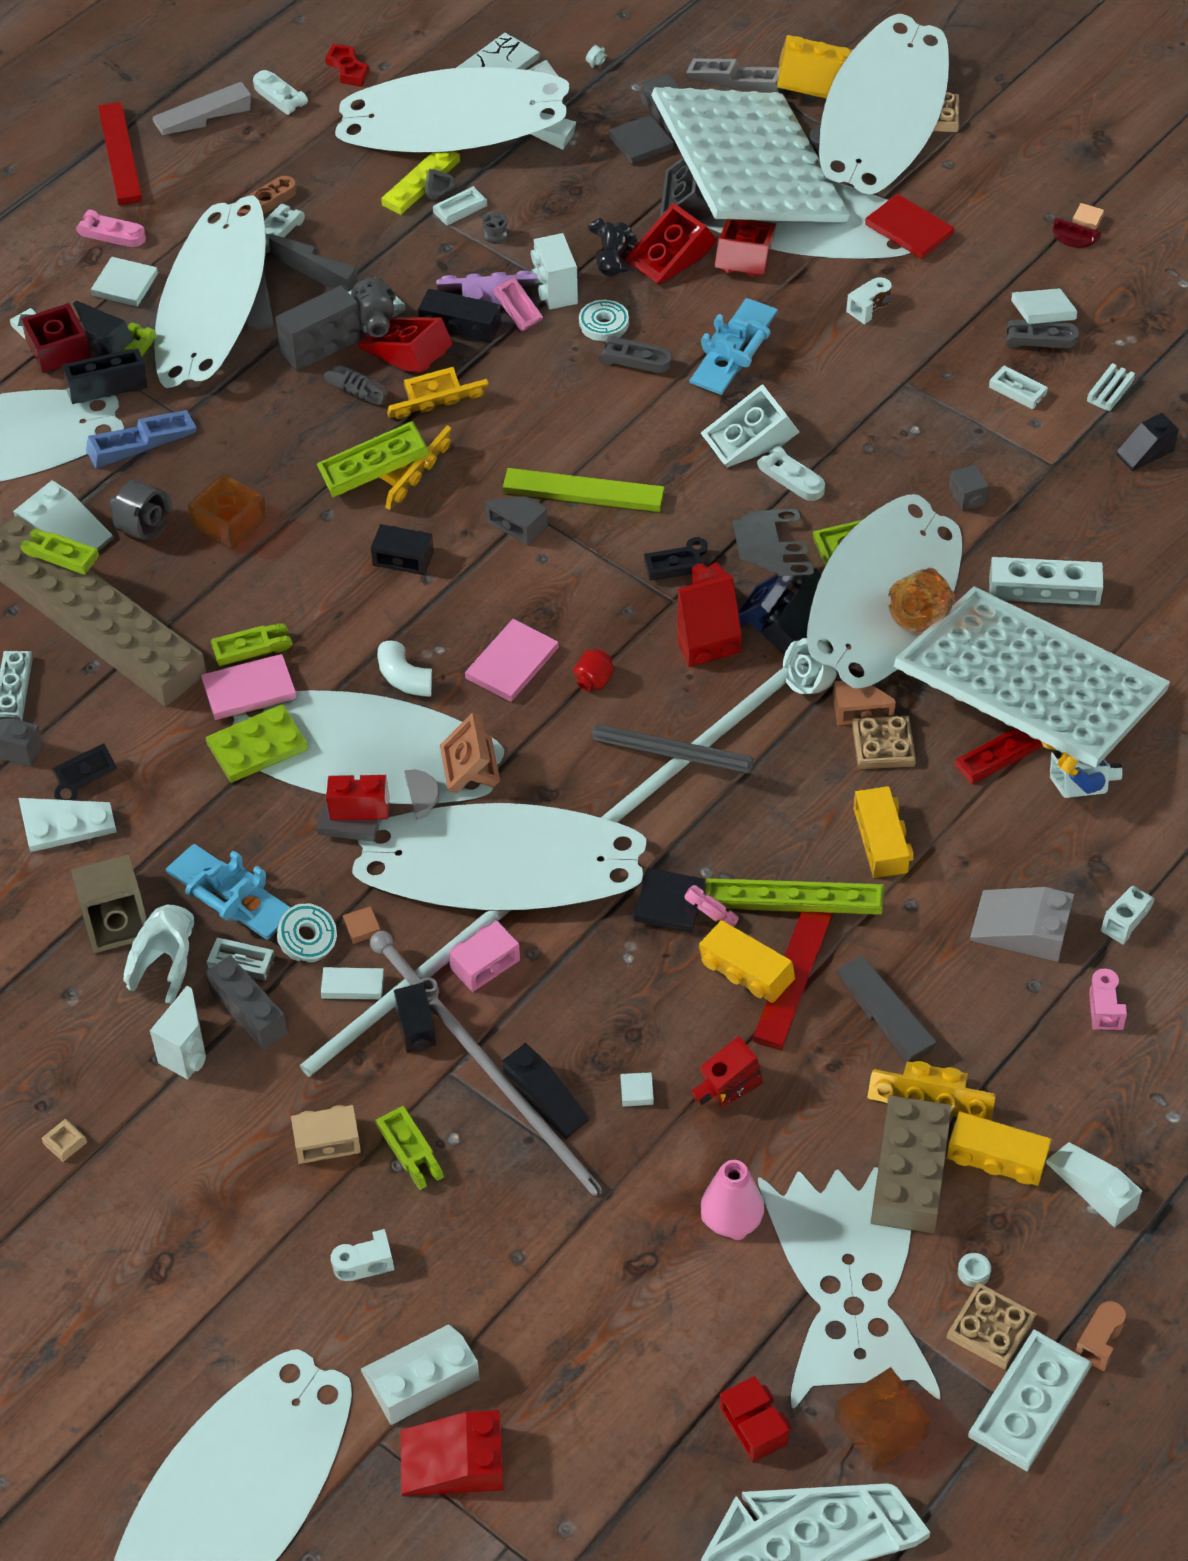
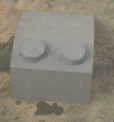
M1047 887L983 890L970 941L1058 962L1074 894Z

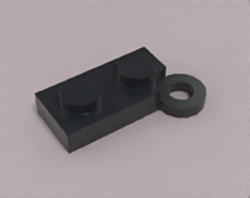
M694 537L687 541L686 547L644 554V563L649 581L692 574V567L702 563L700 556L706 554L708 550L706 540ZM694 545H700L701 548H700V549H694L692 546H694Z
M105 743L52 768V772L59 783L54 790L55 800L75 801L78 788L117 769ZM62 789L70 790L71 797L69 799L61 797L60 792Z

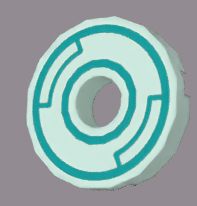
M595 300L584 306L579 314V327H581L582 333L592 340L606 341L609 337L619 338L627 331L629 326L628 311L622 304L612 300ZM601 319H607V320H609V321H608V322H600L599 320H601Z
M311 903L297 904L289 908L278 923L277 941L282 951L293 960L308 961L307 963L319 961L325 958L335 945L337 938L336 924L331 915L317 905ZM301 927L310 928L314 932V938L311 940L302 938L299 934V929Z

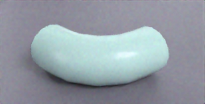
M397 641L381 643L378 647L377 657L380 671L392 686L407 694L431 697L432 669L414 667L409 664L405 658V647Z

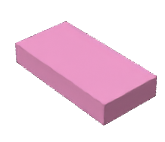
M515 277L494 288L493 293L521 332L542 321V314Z

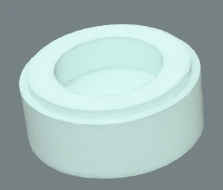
M969 1253L961 1258L958 1265V1277L965 1285L976 1287L978 1282L984 1285L990 1278L991 1264L985 1256L979 1253Z

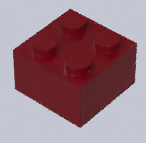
M70 303L21 318L26 342L42 373L60 368L63 364L91 357L86 333Z

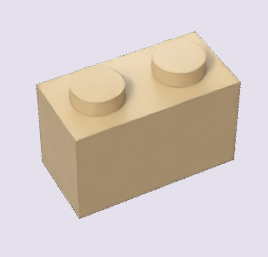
M337 1105L327 1110L316 1112L304 1111L299 1115L291 1116L299 1164L361 1153L353 1105Z

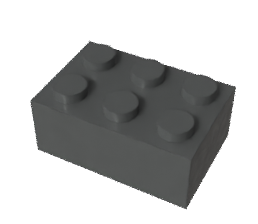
M342 285L276 316L281 355L296 371L362 340L358 302Z

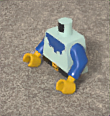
M1041 741L1045 748L1052 749L1050 779L1064 798L1105 794L1108 791L1109 781L1122 779L1121 763H1107L1103 759L1094 768L1082 763L1070 754L1058 751L1053 746Z

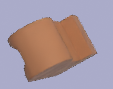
M1113 1301L1102 1303L1078 1341L1075 1353L1091 1361L1093 1366L1102 1371H1105L1114 1350V1348L1109 1346V1343L1122 1332L1126 1318L1124 1308Z

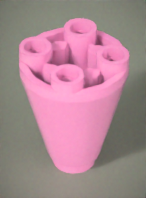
M729 1160L720 1167L705 1190L701 1200V1219L715 1233L734 1240H741L760 1225L764 1215V1199L748 1167L739 1160Z

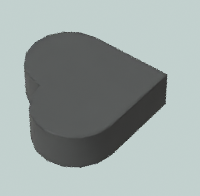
M433 169L427 171L425 193L430 199L438 200L443 194L449 193L454 188L455 180L450 174Z

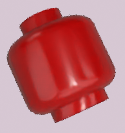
M597 648L593 651H585L573 668V674L577 679L576 684L589 692L591 689H603L614 673L612 657Z

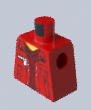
M738 1036L700 1067L703 1082L690 1092L700 1106L715 1098L722 1107H725L763 1084L758 1058L742 1038Z

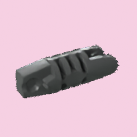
M337 365L334 367V370H328L323 375L327 383L364 401L378 405L386 402L388 388L359 372L342 365Z

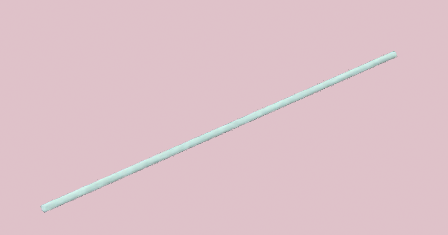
M820 639V640H822V641L828 643L830 646H832V644H831L828 640H826V639ZM788 668L779 670L691 744L705 747L711 746L787 683L785 677L789 678ZM672 758L601 818L619 822L691 761ZM488 910L418 967L415 970L417 975L421 979L430 978L450 961L449 952L452 951L455 945L467 941L476 935L482 927L499 921L511 910ZM406 979L401 981L300 1065L302 1071L308 1077L312 1076L395 1007L394 990L411 986Z

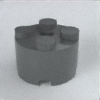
M132 479L120 490L118 495H114L111 498L109 508L112 510V519L116 530L141 540L154 541L167 528L168 522H165L167 513L171 514L172 501L167 492Z

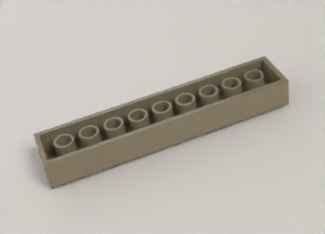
M19 516L14 517L0 528V581L162 705L167 707L202 679V674H206L202 652L90 569L83 575L38 557L33 558L25 554L21 550L20 545L24 540L34 542L30 539L29 534L35 528Z

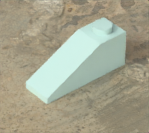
M1070 1142L1046 1160V1164L1114 1228L1137 1210L1142 1190L1122 1171Z

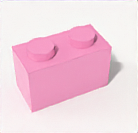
M495 921L489 926L482 927L476 935L467 941L460 942L454 946L452 951L449 952L450 968L474 992L520 961L519 943L498 921Z

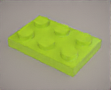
M283 704L206 737L208 747L230 783L308 750L305 738Z

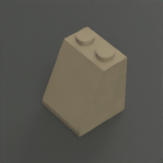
M129 854L72 869L71 873L93 954L133 943L147 918Z

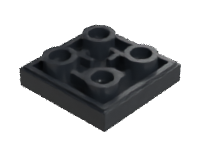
M648 868L634 913V921L692 933L699 909L696 903L692 905L685 900L684 896L693 885H697L704 891L705 879Z

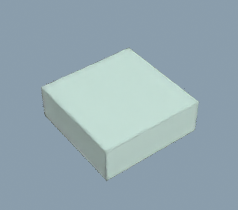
M651 1072L620 1074L622 1107L654 1105Z

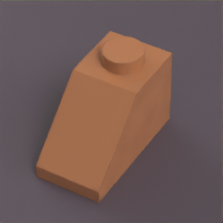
M834 681L833 704L837 726L850 725L853 718L894 716L895 699L873 685L864 688H852L844 681Z

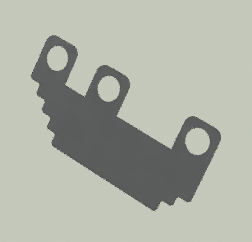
M796 509L749 511L748 515L741 516L740 520H733L740 561H749L751 565L758 564L759 568H767L769 572H777L778 576L813 574L812 563H784L782 556L808 553L807 543L804 541L779 542L775 522L798 521L801 519L799 511ZM792 512L795 514V517L782 519L778 517V514ZM790 544H799L803 546V549L793 552L786 550L785 547ZM794 565H804L808 567V570L798 573L791 571L790 568Z

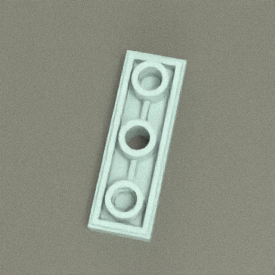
M31 651L3 652L0 669V719L14 718L21 721L23 719L33 660Z

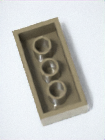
M889 1095L870 1224L935 1233L952 1105Z

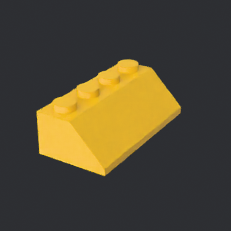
M787 35L780 55L777 88L827 99L837 73L853 50Z

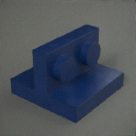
M777 573L758 583L738 609L740 627L751 623L770 641L760 630L767 622L765 620L767 614L780 604L778 602L780 596L789 590L787 586L794 576H778Z

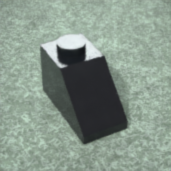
M1160 413L1142 422L1117 450L1116 455L1131 471H1134L1173 452L1179 428L1163 413Z
M424 982L395 989L394 998L397 1022L406 1052L424 1051L431 1046H435V1029Z

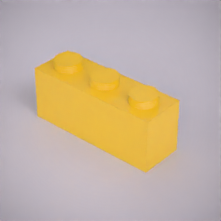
M889 786L855 791L853 809L873 878L908 873L909 861H913V849L910 843L906 844L904 838L906 837V826L904 820H899L898 817L899 803L897 797H892Z
M722 920L699 943L701 960L708 969L719 971L736 985L741 984L749 989L757 998H764L774 1003L795 980L793 964L790 959Z
M959 1112L949 1141L946 1159L953 1160L961 1166L970 1165L983 1169L991 1175H1003L1013 1178L1022 1184L1039 1186L1051 1138Z

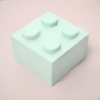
M564 234L534 239V250H531V259L535 269H532L531 272L532 274H537V281L534 284H539L538 291L541 301L545 300L549 310L578 304L577 265Z

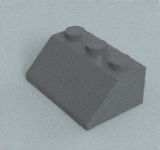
M681 158L665 170L660 217L674 203L701 221L705 217H710L712 212L684 158Z

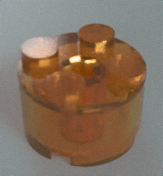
M934 568L920 569L902 578L892 585L888 597L891 596L889 611L894 621L903 629L917 630L916 632H922L948 616L956 601L955 593L951 590L947 581Z

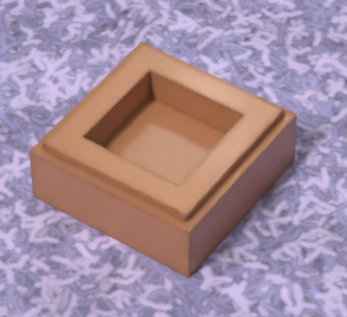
M371 906L343 915V921L352 944L370 939L373 934L380 931Z

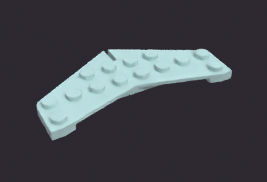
M892 1484L742 1492V1499L757 1520L754 1521L736 1496L701 1561H867L915 1547L929 1538L930 1531L900 1490Z

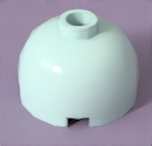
M807 638L792 642L785 652L783 668H788L789 678L785 677L793 691L799 694L820 693L829 688L837 678V670L830 665H822L810 656ZM818 640L817 646L821 652L825 654L833 652V648L828 643Z

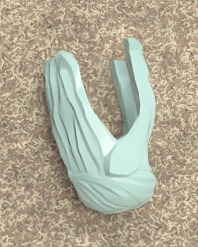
M167 904L156 908L148 920L145 921L144 926L133 941L124 970L123 979L129 990L135 991L147 967L163 953H167L170 955L173 964L167 979L171 984L165 1003L171 1004L175 1001L187 969L188 937L191 935L194 926V916L190 911L183 907Z

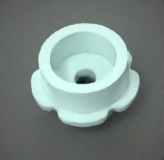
M594 45L588 52L585 60L590 63L592 68L595 65L600 67L607 56L604 54L605 48Z

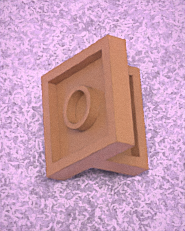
M471 713L440 744L448 791L458 793L470 780L493 788L500 782L492 736L485 734L482 716Z

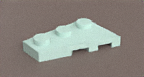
M19 798L30 852L117 833L110 802Z

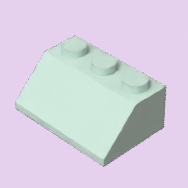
M449 1324L361 1368L364 1378L390 1425L480 1380L478 1362L464 1337Z

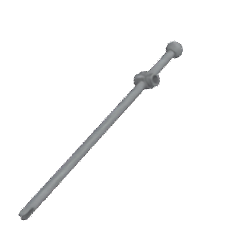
M378 931L373 934L370 939L372 950L378 954H384L410 985L424 982L430 1009L433 1010L593 1196H597L598 1193L601 1194V1185L438 999L439 988L437 982L429 977L421 979L393 947V938L388 932Z

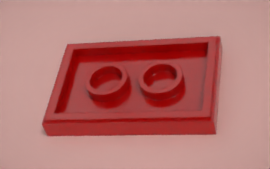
M896 194L867 216L865 220V225L921 259L954 234V227L899 194Z

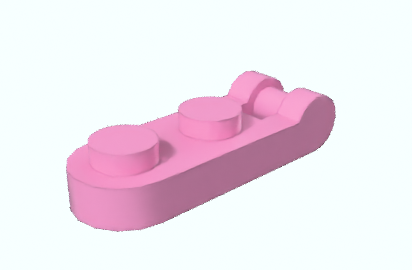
M90 209L83 216L84 221H80L76 227L78 234L83 237L127 247H138L146 240L145 230L142 225L102 216Z

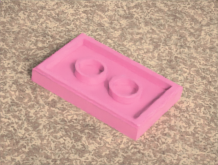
M512 619L467 669L465 679L512 702L559 648L558 641Z
M282 654L201 675L215 720L297 699Z

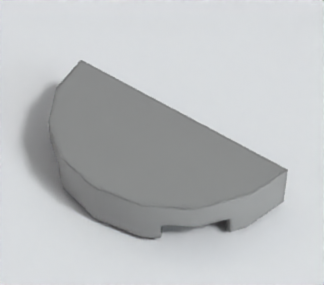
M416 769L404 770L416 819L427 816L429 810L439 801L438 784L434 777L424 771Z

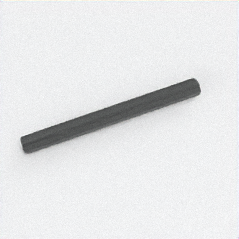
M597 724L592 731L595 741L744 773H750L754 764L753 758L748 755Z

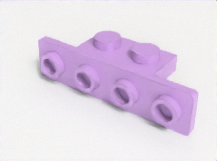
M519 271L516 273L517 275H506L504 272H496L486 277H481V274H469L466 278H456V276L447 275L436 280L438 291L462 290V294L465 297L500 304V308H504L493 293L494 288L513 277L517 279L521 286L537 285L534 284L537 281V274H532L531 271Z

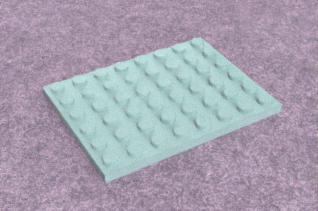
M654 87L651 96L715 219L812 222L848 221L850 214L832 181L824 176L820 160L783 94L778 92L761 93L757 91L740 92L736 90L720 91L714 89Z
M977 587L971 588L896 657L893 666L905 674L913 676L929 686L953 696L956 700L963 701L977 708L982 713L989 714L1003 721L1006 725L1013 726L1027 733L1030 737L1039 739L1053 746L1058 751L1066 752L1082 763L1094 768L1102 762L1164 695L1170 684V681Z

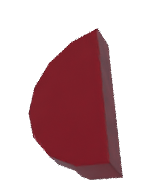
M1057 217L1054 219L1052 228L1054 237L1066 246L1075 248L1089 247L1095 244L1101 237L1100 231Z

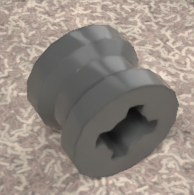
M498 212L489 213L484 216L482 220L484 239L492 244L504 242L508 237L506 216Z

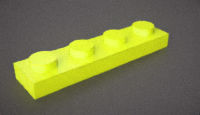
M455 151L432 152L381 198L382 206L402 215L425 194L427 171L433 169L448 173L460 162V154Z

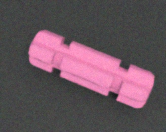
M693 885L687 890L684 896L685 900L692 905L696 903L698 905L697 908L714 921L722 920L733 927L737 924L739 917L731 910L727 912L724 905L709 894L704 895V891L697 885Z

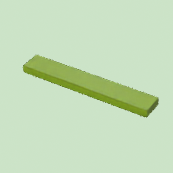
M507 468L503 483V493L660 512L664 497V486Z
M706 878L704 895L709 894L724 905L726 909L882 915L884 884Z

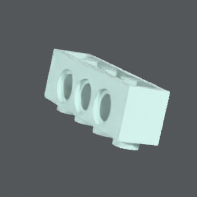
M992 557L989 574V594L1001 600L1100 605L1103 591L1102 562Z

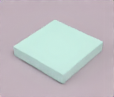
M111 257L92 286L91 294L94 297L138 307L158 275L157 267Z
M1060 288L1012 293L1011 301L1028 324L1077 319V310Z

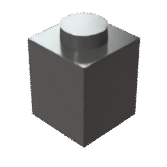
M976 464L951 471L949 491L961 511L986 505L989 486Z

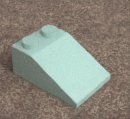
M762 384L703 430L701 434L726 468L768 453L775 446L781 447L797 435L799 430Z
M53 480L13 511L15 517L19 516L38 530L48 533L53 532L94 547L98 551L114 539L113 535L70 491Z

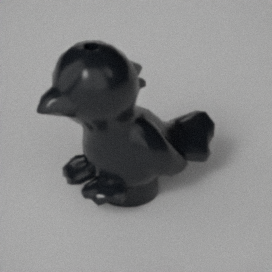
M601 218L589 223V232L601 238L604 248L603 251L598 250V254L595 255L599 271L609 277L615 276L620 272L629 271V268L623 262L622 255L626 250L630 252L636 246L634 244L637 242L636 235L632 233L630 227L621 222L614 226L610 222L605 223Z

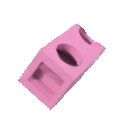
M1099 969L1095 971L1092 977V985L1089 992L1092 1030L1124 1029L1127 1016L1126 1004H1117L1116 993L1119 978L1110 969Z

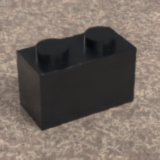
M380 524L371 546L373 566L425 575L434 552L431 533Z

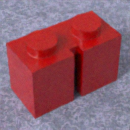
M354 775L328 776L326 802L330 820L388 819L390 795L386 775H360V780H355Z
M756 1376L720 1393L719 1404L720 1410L753 1463L788 1445L789 1431L791 1430L790 1423L783 1412L778 1413L775 1407L771 1405L774 1399L769 1388L765 1384L761 1386Z

